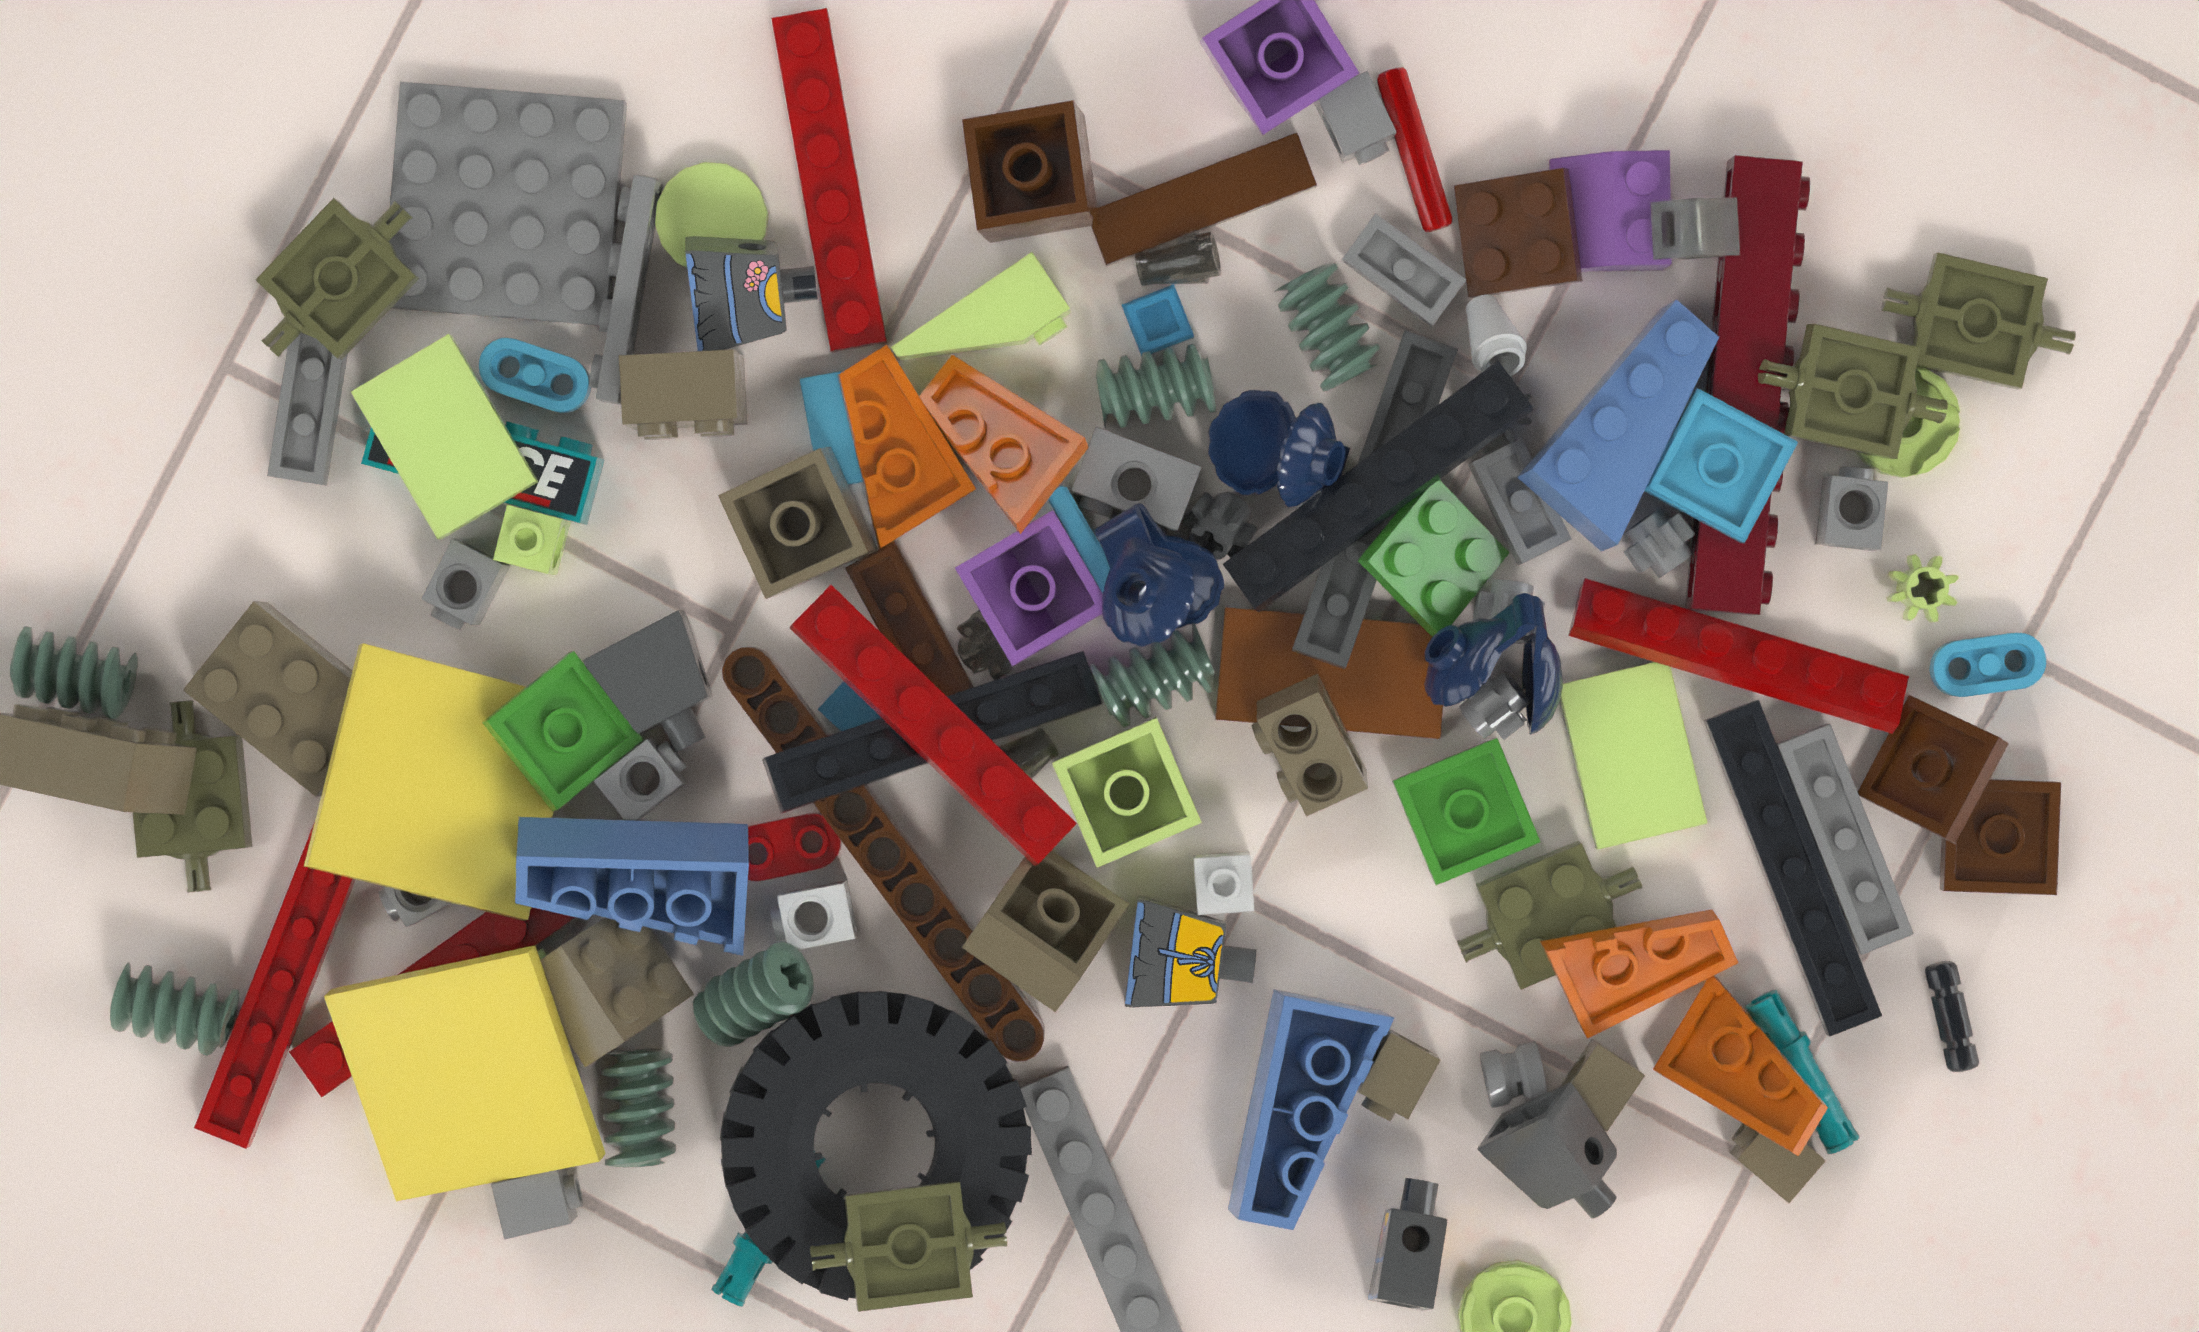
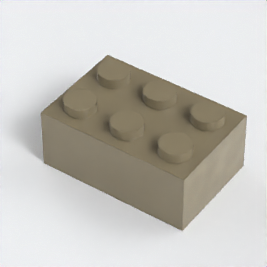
M253 601L183 691L315 797L322 795L352 669L271 604Z
M14 704L13 714L0 713V785L121 812L185 815L197 748L175 743L177 733L143 727L142 729L128 727V722L102 717H94V719L80 717V712L55 707H46L44 709Z

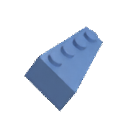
M1677 299L1661 308L1517 478L1601 552L1617 546L1719 336Z
M519 817L515 903L588 920L592 915L616 920L619 922V928L637 932L641 931L642 926L674 933V940L697 945L698 939L722 944L723 952L743 956L749 868L748 824Z
M1273 989L1228 1210L1238 1220L1294 1230L1325 1165L1324 1159L1336 1134H1340L1348 1117L1347 1111L1361 1082L1364 1083L1371 1069L1374 1054L1383 1036L1387 1035L1393 1023V1016L1381 1010Z

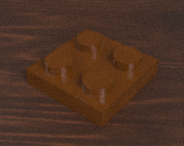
M1557 168L1454 185L1468 297L1476 298L1481 295H1497L1583 282L1569 169Z
M1909 695L1903 705L1898 727L1893 734L1888 733L1857 792L1863 799L1956 844L2009 743L1986 730Z
M1990 779L1956 844L1941 838L1940 890L2057 895L2061 782Z

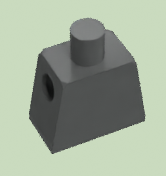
M677 610L583 660L586 668L638 734L661 724L676 753L706 738L691 708L713 696L685 611Z
M1571 1082L1502 1113L1477 1148L1488 1161L1541 1208L1549 1209L1574 1198L1590 1218L1593 1219L1606 1212L1617 1198L1614 1192L1602 1180L1617 1157V1148Z

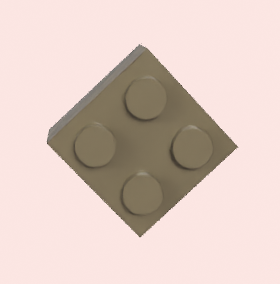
M734 349L619 355L622 425L637 430L638 437H644V440L678 438V428L694 427L695 434H700L701 437L734 435V425L748 424L744 357Z
M831 447L819 448L718 495L765 599L780 595L878 549Z
M1053 850L1036 866L1024 857L962 948L1056 1012L1081 979L1129 906V903Z
M603 918L541 959L567 1040L585 1067L612 1051L694 995L652 930L642 926L640 932L619 928V922L616 920Z

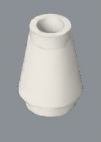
M1481 295L1472 299L1466 306L1474 367L1483 372L1499 361L1510 376L1514 375L1525 363L1527 350L1525 340L1501 305H1499L1496 297Z

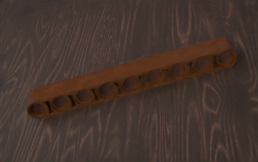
M741 647L731 652L725 659L722 675L728 690L775 753L830 735L768 652L757 647ZM746 656L758 658L765 670L763 681L752 689L743 687L735 676L737 663ZM780 701L791 703L798 712L799 721L792 732L787 734L777 732L769 722L771 708ZM865 785L847 791L859 794L866 803L864 818L854 824L844 822L836 812V802L841 794L814 802L813 804L999 1052L1006 1059L1015 1062L1027 1061L1035 1057L1041 1050L1045 1039V1025L1020 988L968 951L963 956L954 959L944 957L939 952L936 939L941 931L947 928H955L965 934L968 939L975 928L871 788ZM887 837L897 843L900 849V859L896 866L883 869L877 867L872 862L869 849L875 839ZM922 883L932 890L934 904L930 911L917 914L906 908L903 902V893L908 885ZM980 974L995 976L1002 986V994L998 1000L987 1004L978 1002L970 992V983L973 978ZM1015 1019L1028 1021L1036 1032L1035 1041L1026 1048L1017 1049L1010 1046L1004 1038L1003 1031L1009 1022Z

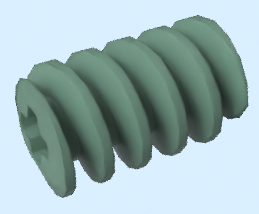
M1336 263L1321 265L1274 291H1288L1287 295L1278 304L1280 312L1295 310L1299 312L1288 324L1290 331H1309V334L1299 344L1301 352L1315 350L1320 352L1309 365L1311 371L1329 370L1331 372L1320 384L1322 392L1336 388L1377 366L1378 364L1371 365L1369 360L1380 349L1378 343L1363 345L1359 343L1361 337L1370 328L1368 323L1350 325L1348 322L1359 309L1358 304L1339 305L1337 300L1349 288L1347 284H1328L1327 280L1338 269Z
M1194 344L1187 345L1184 362L1179 361L1172 348L1164 350L1161 366L1157 365L1149 351L1142 353L1140 368L1137 370L1127 355L1120 357L1117 373L1112 372L1105 359H1100L1097 362L1096 379L1105 429L1108 414H1113L1120 428L1127 427L1131 410L1136 411L1142 424H1149L1154 406L1158 407L1166 421L1172 420L1175 403L1178 402L1181 404L1186 415L1191 417L1195 414L1197 399L1203 400L1210 413H1216L1208 357L1202 358Z
M1195 623L1192 624L1191 642H1188L1176 630L1171 635V650H1167L1161 643H1151L1149 659H1146L1136 647L1129 649V667H1125L1115 655L1109 657V675L1104 676L1094 664L1090 665L1109 715H1113L1123 727L1131 725V707H1134L1144 719L1151 717V699L1153 698L1165 710L1171 709L1173 690H1176L1186 702L1193 700V682L1197 681L1207 693L1214 691L1215 672Z
M24 626L14 647L10 664V678L17 697L28 699L36 693L39 702L50 704L58 697V702L62 708L72 709L80 702V707L84 713L94 714L102 707V712L106 718L116 719L122 714L132 696L137 676L138 656L135 652L126 666L121 665L120 648L112 647L106 658L100 660L98 656V643L92 641L89 642L84 653L78 655L76 638L68 636L62 648L57 650L55 649L54 632L46 631L40 643L35 645L33 644L32 627Z
M778 942L770 945L767 950L756 953L752 958L741 961L738 966L727 969L722 975L712 977L706 984L705 990L699 992L693 1000L694 1016L699 1028L715 1044L732 1047L743 1043L747 1038L758 1035L762 1030L773 1027L777 1022L788 1019L790 1015L801 1012L810 1003L814 992L813 975L810 966L803 954L793 945Z
M128 961L118 979L111 1001V1027L114 1031L122 1032L132 1023L133 1033L136 1037L140 1038L146 1037L154 1028L155 1039L158 1043L162 1044L168 1043L176 1034V1043L180 1049H190L198 1041L199 1052L202 1055L208 1056L219 1045L222 1048L229 1038L238 1009L239 990L233 988L225 1001L221 1002L218 1001L216 983H210L203 995L199 996L196 995V978L190 976L182 988L177 990L174 989V972L168 970L159 984L153 983L152 966L145 965L138 977L133 978L131 977V964Z
M654 1048L624 1049L608 1052V1055L617 1057V1063L601 1069V1075L618 1080V1086L603 1091L602 1098L618 1102L619 1108L603 1114V1120L620 1125V1131L605 1136L604 1143L620 1147L621 1153L605 1159V1166L626 1168L655 1166L665 1163L661 1159L675 1153L676 1144L662 1139L660 1136L675 1129V1121L659 1114L673 1108L675 1103L672 1097L660 1094L658 1091L673 1085L674 1077L668 1073L658 1071L657 1068L671 1063L673 1054Z

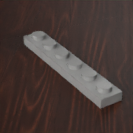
M1069 1066L1020 1086L1027 1105L1024 1109L1120 1332H1183Z

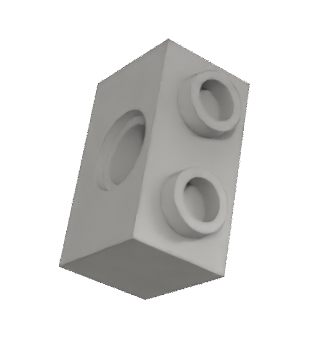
M1095 427L1088 445L1089 448L1086 450L1071 490L1072 493L1082 496L1078 506L1110 518L1113 508L1124 512L1135 504L1141 503L1147 508L1150 516L1163 533H1165L1166 528L1177 532L1202 467ZM1131 469L1145 472L1151 481L1149 494L1139 501L1125 499L1118 490L1119 478L1124 472Z

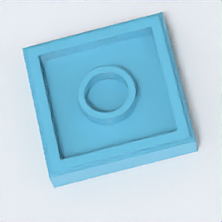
M1697 388L1688 401L1644 491L1740 543H1745L1798 442Z

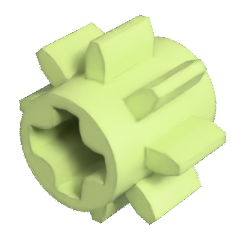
M1916 554L1908 555L1907 564L1909 570L1904 573L1901 571H1889L1888 576L1892 580L1897 581L1896 592L1890 594L1886 599L1887 602L1901 601L1906 606L1903 612L1904 620L1911 621L1916 617L1918 610H1923L1925 618L1929 622H1936L1939 616L1936 607L1941 604L1956 606L1957 601L1954 597L1949 596L1948 593L1949 584L1955 583L1959 577L1958 575H1944L1939 570L1943 557L1934 556L1929 560L1927 567H1922L1921 561ZM1918 575L1922 580L1931 579L1934 584V589L1926 593L1928 602H1926L1924 597H1913L1911 587L1919 584Z

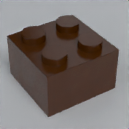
M1074 100L962 119L976 228L989 243L1100 225L1085 115Z

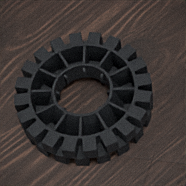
M857 991L832 996L830 999L810 1004L801 1012L790 1015L784 1023L775 1030H771L753 1049L754 1052L744 1067L740 1068L729 1091L730 1097L726 1111L723 1112L720 1134L721 1166L725 1187L731 1199L732 1207L746 1233L763 1255H766L775 1263L779 1270L800 1284L805 1283L819 1290L821 1294L846 1301L849 1298L856 1299L854 1280L847 1266L812 1270L811 1259L833 1257V1255L811 1257L810 1246L844 1243V1236L848 1225L844 1199L847 1191L841 1188L835 1194L823 1181L815 1162L816 1160L823 1159L821 1152L814 1153V1136L822 1114L827 1117L831 1116L832 1112L826 1108L838 1096L857 1086H860L862 1093L868 1092L867 1084L871 1083L890 1084L905 1090L902 1099L908 1102L914 1096L929 1116L933 1129L926 1131V1135L929 1138L934 1137L935 1139L934 1155L926 1176L921 1172L916 1176L922 1180L918 1186L959 1181L963 1211L971 1227L1005 1222L1007 1231L1013 1222L1009 1218L1016 1203H1022L1029 1175L1025 1172L1027 1156L1032 1155L1031 1126H1028L1026 1123L1024 1108L1027 1105L1018 1080L1013 1079L1006 1066L1008 1062L992 1041L986 1039L977 1031L975 1025L953 1010H948L935 1004L933 1001L916 996L887 991ZM1005 1233L984 1236V1238L1003 1236ZM988 1248L974 1250L970 1270L983 1261L981 1255Z

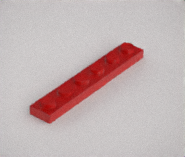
M823 8L773 17L771 19L831 352H838L887 343L828 9Z
M1587 578L1584 579L1579 589L1568 633L1570 637L1891 734L1894 733L1900 723L1909 676Z
M832 585L791 624L789 628L1034 866L1038 865L1077 824Z
M313 827L194 1126L197 1130L245 1149L252 1145L356 881L353 878L304 867Z
M531 907L528 920L523 921L486 911L399 974L536 946L576 917ZM333 1021L289 1051L321 1098L352 1077Z

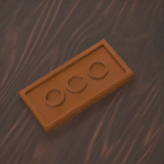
M1225 607L1215 720L1255 723L1257 722V701L1318 674L1347 731L1434 739L1441 738L1443 705H1434L1431 698L1426 694L1424 687L1429 664L1425 660L1424 654L1433 636L1420 624L1363 619L1347 667L1342 669L1292 651L1304 614L1263 610L1258 613L1256 610ZM1289 715L1280 722V725L1307 727L1310 722L1301 715Z

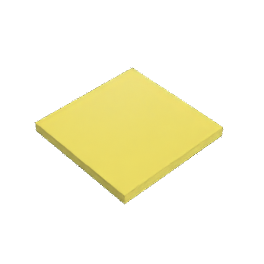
M360 644L304 867L523 921L528 920L531 907L515 903L519 817L552 818L554 811L548 807L482 723L526 686L376 646Z
M536 946L333 988L324 996L396 1201L600 1162L606 1154Z

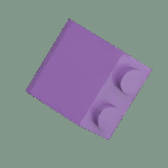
M1260 0L1200 40L1201 46L1228 89L1262 135L1359 74L1358 69L1314 0Z
M1670 150L1610 151L1549 159V170L1557 168L1569 169L1582 272L1660 271L1672 264Z
M1053 510L1028 524L1021 534L1016 531L955 567L1012 666L1102 615L1103 594Z

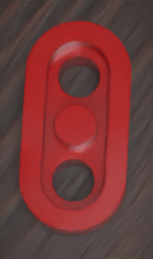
M807 813L748 826V847L752 843H761L768 852L764 863L755 864L749 860L748 880L765 881L824 868L836 859L840 853L842 841L821 813ZM815 831L821 835L823 845L818 852H809L803 847L802 838L806 832Z

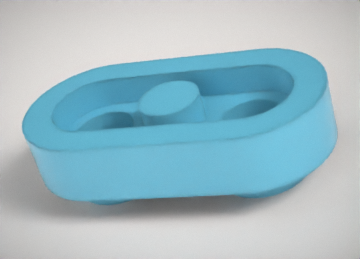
M500 338L494 340L485 347L479 359L480 376L491 390L554 412L569 413L579 409L587 401L591 392V387L589 386L590 375L579 361L517 339ZM515 357L520 365L519 372L514 377L506 378L501 373V364L506 358ZM560 375H569L573 381L572 390L567 395H558L554 390V381Z
M2005 633L1955 640L1943 644L1935 651L1929 666L1930 677L1934 685L1941 692L1954 697H1968L2024 689L2034 685L2042 677L2046 668V654L2041 643L2025 633ZM2011 650H2016L2022 657L2021 667L2014 672L2007 669L2004 662L2006 654ZM1955 658L1962 659L1967 667L1965 675L1958 680L1954 679L1948 670L1950 662Z

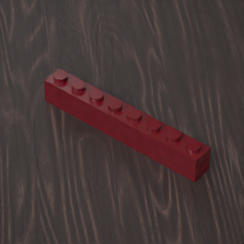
M1734 155L1727 161L1711 325V330L1719 336V339L1708 359L1705 392L1784 434L1789 404L1788 402L1780 401L1782 387L1765 383L1760 384L1758 382V373L1780 376V374L1759 370L1761 363L1765 359L1789 366L1794 364V346L1786 345L1787 325L1788 323H1796L1799 310V290L1791 289L1793 266L1801 267L1804 256L1805 235L1804 233H1797L1796 230L1798 210L1806 211L1808 206L1810 177L1802 176L1803 161ZM1783 472L1772 492H1780ZM1771 494L1745 543H1740L1693 518L1692 529L1695 535L1691 537L1690 549L1693 555L1689 558L1685 600L1686 609L1760 615L1761 604L1769 605L1772 595L1773 573L1772 571L1764 570L1766 548L1775 547L1778 534V515L1770 514Z

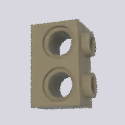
M1318 674L1257 701V722L1251 725L1254 736L1265 755L1274 753L1282 770L1276 772L1280 787L1290 803L1296 800L1299 801L1306 817L1368 789L1367 769ZM1289 715H1301L1310 722L1305 729L1298 732L1288 731L1280 725V722ZM1324 763L1332 767L1334 772L1329 777L1318 780L1309 777L1305 770L1312 764Z

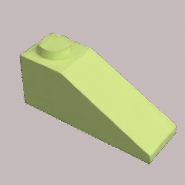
M1031 252L891 348L899 360H908L1023 345L1035 338L1039 345H1042L1067 328L1063 318L1069 315L1071 311L1041 264Z

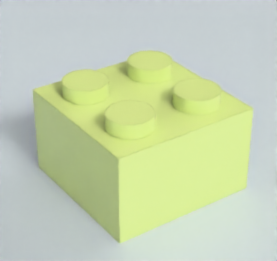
M1157 717L1052 762L1097 868L1202 823Z

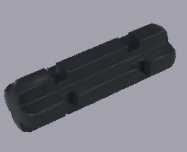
M1952 961L1931 964L1926 967L1925 974L1929 989L1935 992V996L1931 997L1940 1040L1944 1043L1946 1042L1947 1048L1943 1049L1946 1066L1952 1072H1964L1974 1069L1979 1065V1059L1975 1044L1969 1041V1037H1972L1973 1033L1964 993L1958 991L1957 985L1961 984L1958 967Z

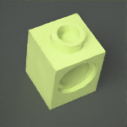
M507 505L493 560L546 574L557 575L571 521Z

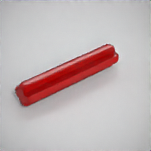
M1398 67L1384 71L1378 75L1377 83L1385 109L1396 130L1394 138L1422 228L1425 232L1446 228L1451 225L1453 218L1407 70L1404 67Z

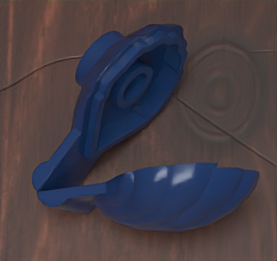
M1248 390L1242 392L1239 397L1223 404L1219 415L1211 421L1208 430L1210 440L1208 455L1215 466L1216 475L1223 483L1232 487L1235 492L1243 496L1253 493L1260 495L1277 485L1280 497L1288 508L1305 502L1317 491H1322L1340 478L1351 449L1344 446L1341 441H1337L1334 423L1323 403L1310 404L1296 418L1289 402H1284L1277 392L1269 390Z
M1135 504L1095 529V535L1102 545L1110 566L1102 595V615L1107 626L1111 628L1117 639L1123 643L1130 642L1140 647L1151 643H1161L1170 638L1175 629L1193 623H1201L1208 617L1210 611L1219 605L1221 591L1224 589V577L1212 552L1199 546V544L1183 538L1165 535L1143 504Z
M1521 593L1513 598L1512 604L1492 619H1476L1462 623L1457 627L1449 625L1439 630L1429 641L1424 654L1425 660L1429 663L1424 687L1432 703L1448 707L1474 696L1481 686L1487 682L1502 652L1529 632L1523 646L1522 690L1525 689V694L1530 701V704L1526 706L1527 726L1530 735L1543 729L1553 718L1560 702L1563 679L1559 653L1555 644L1547 636L1542 600L1537 596Z

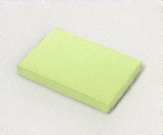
M450 334L351 391L439 540L538 483L537 478L453 336Z
M1650 662L1563 683L1560 701L1596 849L1707 824L1671 667Z

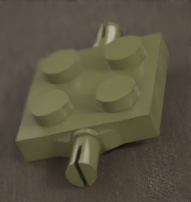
M333 198L255 279L276 299L282 314L285 316L261 341L267 347H270L274 354L280 357L281 353L302 332L316 338L337 359L342 360L420 279L398 258L393 245L389 242L413 217L399 203L394 201L391 207L371 225L357 219L339 200Z
M1938 252L1933 254L1927 284L1919 295L1887 287L1883 298L1888 300L1883 301L1881 305V311L1883 312L1888 311L1914 318L1915 335L1912 346L1920 347L1918 367L2016 390L2022 389L2028 362L2038 347L2070 355L2074 344L2059 340L2071 342L2076 338L2075 331L2043 325L2042 302L2048 278Z
M1819 324L1806 325L1801 354L1794 367L1765 359L1759 370L1780 374V376L1769 373H1758V382L1760 384L1765 383L1789 389L1790 407L1784 435L1886 459L1898 458L1902 434L1911 417L1930 420L1940 424L1944 421L1947 413L1929 410L1926 407L1936 410L1948 409L1947 400L1916 394L1915 372L1920 347Z
M194 700L169 702L173 732L177 733L175 743L197 748L185 815L133 812L137 858L167 855L177 859H185L187 893L212 890L210 887L208 857L223 850L253 847L243 739L239 735L212 737L202 733L196 734Z
M1578 840L1476 883L1475 885L1486 909V926L1488 929L1462 940H1457L1461 954L1467 963L1469 960L1496 949L1508 962L1520 990L1553 977L1555 972L1540 941L1617 927L1613 919L1612 900L1637 889H1642L1641 881L1638 879L1639 876L1632 866L1630 869L1603 880L1593 870L1583 844Z
M953 1181L844 1195L848 1224L844 1243L810 1246V1256L833 1255V1257L811 1259L813 1271L816 1269L847 1266L854 1280L857 1311L861 1312L972 1298L970 1266L974 1250L1001 1246L1007 1247V1237L1005 1235L984 1238L987 1235L1007 1232L1005 1222L971 1227L963 1211L960 1182Z

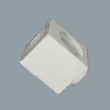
M1249 851L1193 855L1198 915L1254 911L1252 866Z
M848 880L781 893L777 896L779 906L770 908L776 941L785 939L786 943L793 945L798 950L852 940L858 936ZM813 901L825 908L828 921L822 931L809 932L801 927L798 922L797 913L802 903Z

